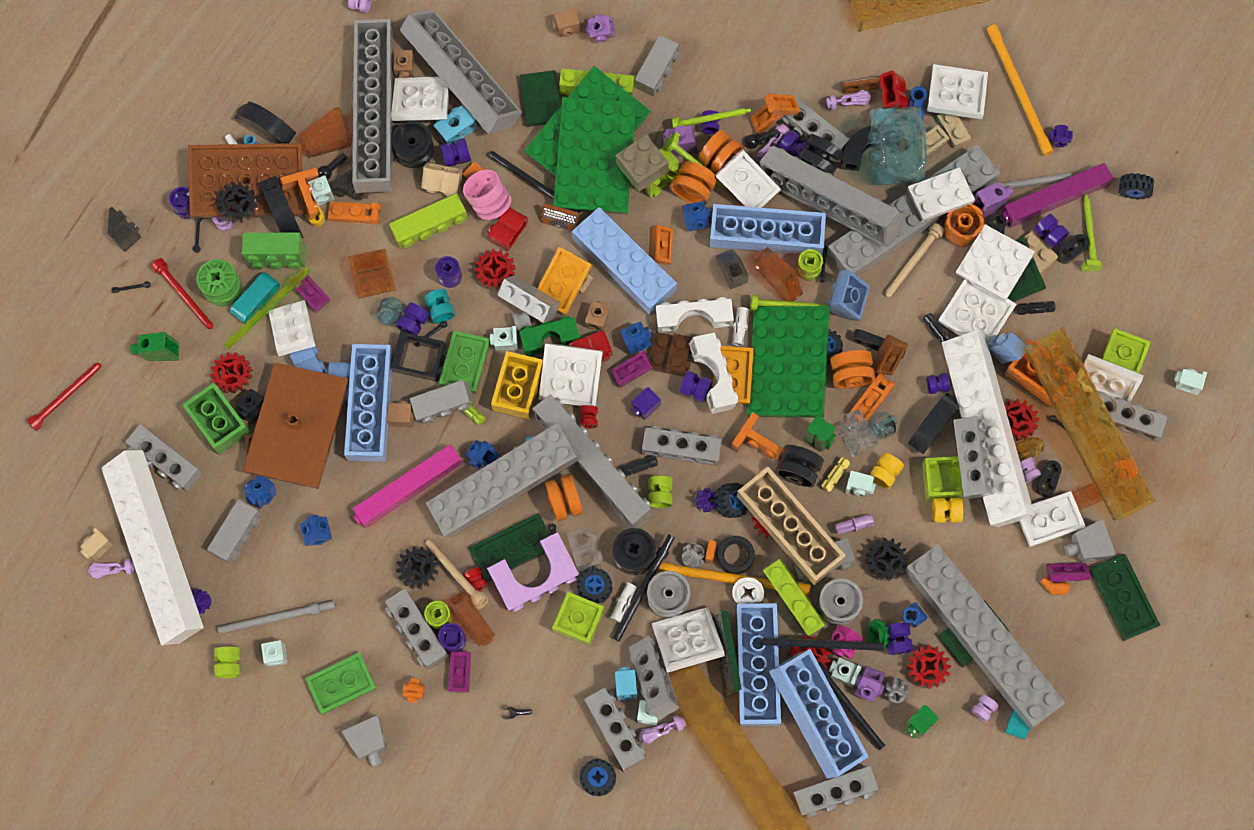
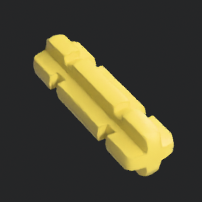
M841 457L838 460V465L833 467L827 476L828 479H825L821 487L825 491L831 492L834 488L833 484L838 482L845 472L844 469L846 470L850 465L846 458Z

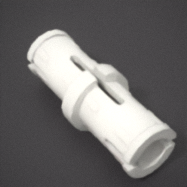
M745 307L737 308L735 323H733L734 333L731 343L733 346L742 347L744 345L749 309Z
M626 582L609 616L611 620L621 623L638 589L635 585Z

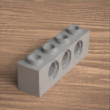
M795 97L800 112L796 115H784L779 119L781 124L789 126L805 140H807L811 133L830 140L831 143L844 151L849 138ZM794 117H801L802 120H795ZM808 128H814L816 131L811 132Z
M1093 391L1090 394L1082 416L1155 443L1161 438L1167 416H1164L1160 411L1144 409L1140 404L1132 405L1122 398L1109 397L1102 391ZM1103 405L1108 406L1111 412H1106L1103 409ZM1121 412H1126L1129 418H1124ZM1140 418L1146 419L1148 425L1142 424Z
M978 416L953 420L964 497L972 499L993 495L994 481L990 475L992 465L987 454L989 444L985 439V421ZM974 433L975 439L973 442H970V436ZM977 452L978 458L973 462V454ZM977 472H980V478L976 481L975 475Z
M139 425L125 441L129 446L127 450H143L148 466L151 468L154 465L158 469L157 473L164 479L167 477L172 479L171 484L178 490L183 488L188 492L202 475L195 466L142 425ZM152 445L150 451L144 452L146 446ZM162 456H166V460L163 463H159V459ZM181 467V471L178 474H173L175 468Z
M650 426V428L645 427L642 455H655L656 457L718 466L722 439H719L716 435H707L706 437L699 436V433L688 432L686 434L680 433L677 429L666 431L661 430L657 426ZM666 439L668 444L662 446L658 444V441ZM683 441L687 444V447L679 448L677 443ZM703 444L706 446V450L698 451L696 446Z
M406 589L401 590L385 601L388 606L385 608L390 618L395 617L398 621L395 626L401 635L405 633L408 637L406 643L411 651L414 649L417 651L419 656L416 659L422 667L426 665L429 670L449 657ZM405 609L410 611L407 618H400L401 611ZM413 626L420 627L418 634H410ZM424 642L431 644L427 651L421 650V645Z
M647 636L629 647L631 653L630 660L636 669L635 676L641 684L640 692L646 700V710L650 715H654L660 720L680 707L669 674L666 671L658 643Z
M603 688L585 698L587 707L623 772L644 761L643 755L646 752L641 743L636 744L633 738L636 734L631 725L626 726L624 722L626 716L621 708H616L614 702L617 700L612 691L608 692L606 688ZM609 706L612 709V713L609 716L602 715L601 709L603 707ZM619 724L622 730L620 733L614 734L610 730L611 726ZM622 742H630L632 745L631 749L626 752L622 751L620 748Z
M868 766L795 791L792 795L800 817L805 816L806 819L817 816V811L824 809L826 813L837 809L836 805L844 803V806L855 803V798L863 796V799L875 796L874 792L878 790V786L871 767ZM851 782H857L860 785L859 792L851 791ZM831 789H839L841 797L834 799L830 793ZM813 795H819L822 798L821 805L816 806L812 803L811 798Z

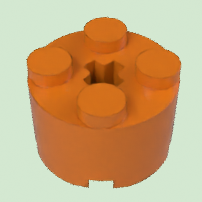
M969 204L948 212L944 222V234L948 240L961 247L974 243L984 227L982 211L976 205Z

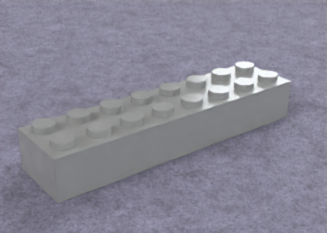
M432 9L408 14L400 31L479 122L482 128L488 134L512 128L522 111L438 13Z
M772 146L761 159L760 167L781 188L780 192L820 213H826V216L887 248L899 234V210L893 205H887L879 198L866 194L862 189H856L846 181L839 180L832 174L819 170L815 165L807 164L799 157L788 154L782 148L778 149Z
M551 394L533 408L536 421L544 430L556 423L564 425L582 457L574 465L628 528H640L651 519L650 503L646 498H640L637 494L639 492L634 484L627 483L625 474L619 468L617 470L614 468L612 459L607 454H602L600 451L601 447L595 440L591 441L589 439L587 430L582 425L579 427L576 424V418L570 411L566 412L564 410L562 401L558 397L554 398Z
M556 423L426 502L443 536L453 537L581 460L582 457L564 425Z

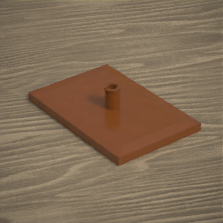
M301 143L188 145L190 218L225 217L226 214L221 216L219 212L221 209H217L216 204L219 202H217L216 197L220 196L219 190L225 191L224 185L231 187V182H234L235 186H238L239 182H241L242 187L249 185L248 191L254 190L255 194L253 196H257L255 203L258 204V208L254 209L255 215L249 214L250 217L273 216L259 183L274 176H277L280 183L281 177L302 172ZM292 187L283 190L293 215L304 216V207L297 188Z
M274 363L243 472L319 489L349 379Z

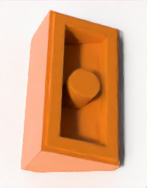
M656 225L650 230L649 256L657 264H671L672 228Z

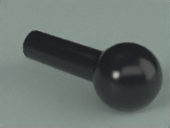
M342 153L328 166H321L318 169V177L326 176L327 180L330 179L332 171L348 157Z

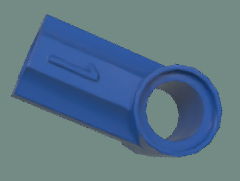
M921 86L914 87L908 99L907 123L911 126L923 125L927 91ZM914 95H919L922 99H915Z
M916 602L902 612L905 622L910 623L913 628H916L928 618Z

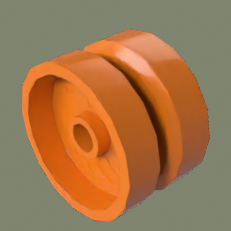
M723 129L719 130L710 138L700 152L698 162L706 168L711 166L710 171L716 174L740 150L744 149V146L736 139L731 141V136Z
M683 161L677 170V175L670 184V189L678 197L691 204L701 201L707 204L710 198V191L714 190L718 179L706 167L695 162Z
M846 351L836 354L830 359L831 369L835 372L832 377L834 387L858 388L869 385L876 380L874 369L870 367L873 364L872 354L869 351Z
M570 473L560 477L562 489H559L555 479L544 481L547 490L546 496L557 522L567 519L566 506L569 507L570 513L574 517L583 514L579 496Z

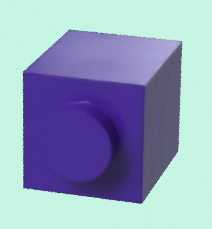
M649 387L645 388L631 401V411L638 418L641 416L644 420L661 406V399Z

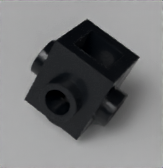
M250 389L244 396H241L235 404L239 417L254 423L259 417L264 396L253 389Z

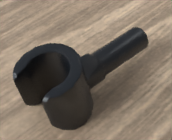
M514 707L503 709L510 711L509 717H503L506 720L513 719L519 715L532 714V709L516 710Z

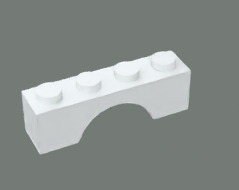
M720 297L713 301L700 299L697 302L690 303L689 301H680L678 304L661 303L656 306L658 332H676L679 324L685 318L695 315L708 319L714 328L731 327L734 322L731 299Z
M715 333L693 337L689 345L694 361L707 365L715 376V386L706 395L711 414L732 410L738 402V396L736 391H733L731 385L732 377L726 369V358L722 356L720 351V340L716 338Z

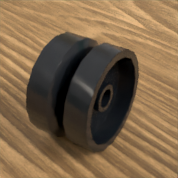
M406 121L394 129L391 136V145L398 162L403 166L420 168L432 159L434 143L429 129L423 123Z
M810 133L805 143L812 150L802 148L797 157L809 165H815L823 172L834 175L837 166L830 160L841 162L845 152L830 141Z
M785 445L781 454L783 460L778 462L775 473L793 484L809 488L814 487L818 478L815 472L821 471L824 459L806 448L796 445Z
M629 528L617 535L613 543V558L616 566L622 572L636 576L643 574L650 569L655 560L656 546L648 532L640 528ZM636 550L638 551V553L634 554L633 552L631 553V551Z

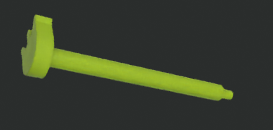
M751 108L736 109L682 120L680 117H674L672 124L673 128H676L677 126H688L745 115L751 112Z
M675 132L674 135L671 134L669 139H665V149L668 151L675 150L687 161L702 165L677 145L680 137L678 132ZM718 179L716 185L727 190V187Z
M1085 194L1083 203L1089 239L1090 260L1083 262L1081 269L1082 272L1098 271L1102 269V262L1097 260L1090 199H1088V194Z
M752 294L750 295L749 312L757 310V306L828 305L758 299V295Z

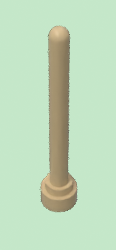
M937 223L931 225L928 237L885 291L886 297L893 295L933 241L943 236L945 233L943 227Z
M426 540V547L471 596V603L476 609L483 608L488 603L489 598L483 592L476 591L431 540Z

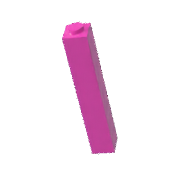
M451 444L354 507L353 510L356 514L353 517L359 525L363 523L365 528L369 527L463 465L460 457Z

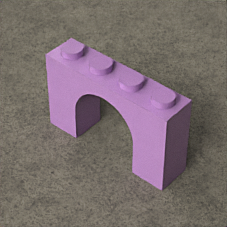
M558 532L539 541L550 562V573L543 584L537 587H525L519 584L505 559L487 568L508 611L512 609L515 612L523 608V603L528 600L533 603L541 599L540 594L546 591L550 594L558 590V585L563 582L568 585L577 580L575 576L579 575Z

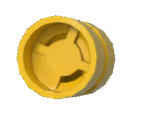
M883 453L877 462L879 466H874L869 475L874 477V483L885 489H890L896 480L894 476L900 474L904 464L893 455Z
M933 498V522L945 523L949 520L950 523H962V498H950L948 501L945 498Z

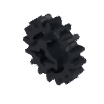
M231 182V187L224 185L225 191L219 190L220 196L216 197L217 202H219L216 204L217 209H221L219 211L220 215L226 214L225 220L232 218L233 223L236 222V219H239L241 223H243V218L250 220L249 214L255 215L254 209L258 208V204L255 203L257 196H253L255 194L254 190L248 191L249 185L242 187L241 182H239L238 186H235L234 182Z
M884 538L882 543L876 540V547L870 545L869 549L872 552L867 551L866 556L870 557L865 561L866 564H870L868 571L874 570L873 577L880 575L881 581L884 577L891 581L892 576L898 579V572L904 574L905 570L902 567L906 568L908 566V563L904 562L909 558L908 555H904L906 548L900 549L901 542L894 544L893 538L890 542H887V539ZM882 549L880 555L874 556L877 550ZM885 556H887L888 559H891L889 563H887L886 560H883ZM900 563L899 567L893 571V565Z
M413 546L412 552L406 549L405 556L400 554L402 561L396 562L400 567L396 569V572L401 574L398 577L399 580H404L403 584L405 586L410 583L412 589L416 585H418L419 589H422V584L429 587L428 581H435L433 574L439 573L435 569L439 566L438 562H433L437 559L436 556H430V550L424 552L422 546L419 551H417L415 546ZM415 556H423L425 558L419 559L415 558ZM409 560V565H408V567L405 569V565H406L407 561ZM413 562L420 566V571L422 574H420L419 571L415 569V565ZM430 567V571L426 576V570ZM418 577L420 578V580H413L410 578Z

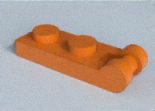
M330 201L328 221L379 224L380 217L378 214L381 211V204Z
M880 373L849 414L865 425L895 387L896 383L892 380L888 381L885 375ZM881 384L885 389H880L878 385Z

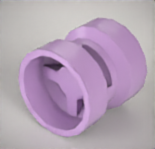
M349 0L348 7L353 10L359 9L360 12L367 14L372 0Z
M225 217L212 218L220 231H229L234 226L232 218L227 221Z
M1032 457L1020 462L1026 483L1042 475L1040 470L1035 467V461Z
M982 694L978 699L979 703L971 709V713L987 723L991 718L990 714L998 708V704L990 697Z

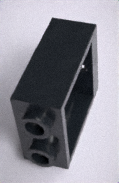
M400 331L391 369L396 373L437 382L438 377H441L442 362L443 359H446L448 348H446L447 346L444 341ZM409 342L439 349L432 374L403 367Z

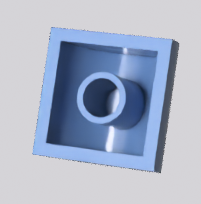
M840 271L836 282L833 284L832 298L828 301L830 311L841 318L861 320L870 286L852 271Z

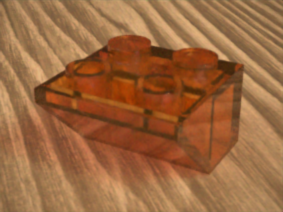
M386 248L349 256L359 299L396 290Z

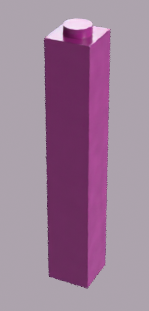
M1102 163L1005 205L1001 215H1003L1009 227L1012 228L1084 197L1085 194H1091L1109 186L1113 176L1106 164Z

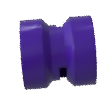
M707 110L702 113V116L716 114L719 112L714 110ZM720 119L704 122L701 127L702 133L708 135L717 133L720 128L718 124Z
M942 373L939 376H927V388L930 395L936 394L938 391H950L947 373Z

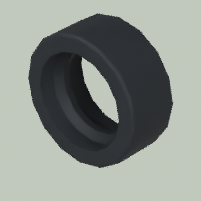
M731 536L721 542L718 548L717 560L725 572L742 574L751 568L754 562L755 551L752 544L746 538ZM733 544L743 546L747 551L746 562L740 566L728 564L724 557L726 548Z

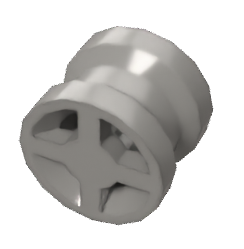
M524 311L519 314L512 313L517 332L524 327L532 326L528 313Z

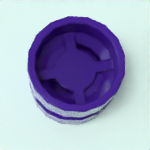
M794 130L790 131L778 145V149L782 148L792 156H798L802 148L812 150L806 145L805 140L801 141V136Z
M465 138L455 140L454 144L448 142L440 145L446 166L452 167L456 166L457 162L463 164L471 161Z
M177 187L169 195L170 204L179 217L189 219V188Z
M1049 214L1035 226L1033 231L1040 238L1044 237V242L1053 249L1069 235V231L1063 225H1058L1059 221L1052 214Z
M451 256L442 257L437 261L435 271L439 283L446 288H453L460 284L462 273L458 261Z
M410 302L404 310L405 315L400 316L395 325L402 332L418 335L422 329L421 325L426 323L430 314L419 305Z
M688 370L681 383L679 394L687 397L692 395L694 400L704 403L713 380L704 376L699 378L698 374Z
M902 622L885 626L888 627L887 633L890 635L887 638L889 640V644H887L888 655H900L914 651L912 639L908 638L911 634L909 623Z
M449 623L442 626L439 630V642L446 651L450 653L459 652L466 646V635L459 625Z

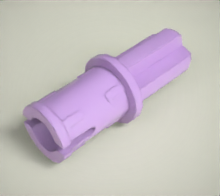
M871 514L856 518L851 517L849 521L835 524L836 534L852 530L857 532L859 529L874 526L873 517Z

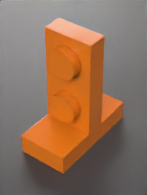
M769 93L764 97L766 105L750 118L756 133H762L784 115H796L800 112L794 95Z
M317 168L280 178L282 190L292 187L297 188L308 220L315 219L319 211L317 202L313 201L311 197V186L307 184L309 181L318 178Z
M752 412L732 442L731 449L738 453L744 442L748 441V445L754 449H761L768 458L779 460L783 448L753 431L759 416Z

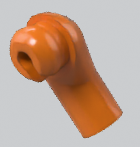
M1048 576L1040 581L1052 595H1065L1071 588L1068 582L1054 583L1049 580Z

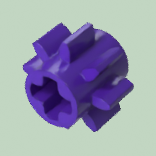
M1056 125L1049 134V141H1054L1055 147H1066L1073 139V131H1068V126Z
M710 488L697 491L698 495L694 499L697 509L703 508V513L716 510L715 506L717 503H714V500L717 499L715 497L717 492H711Z
M201 589L193 590L192 595L198 612L203 614L211 606V597L207 594V591H202Z

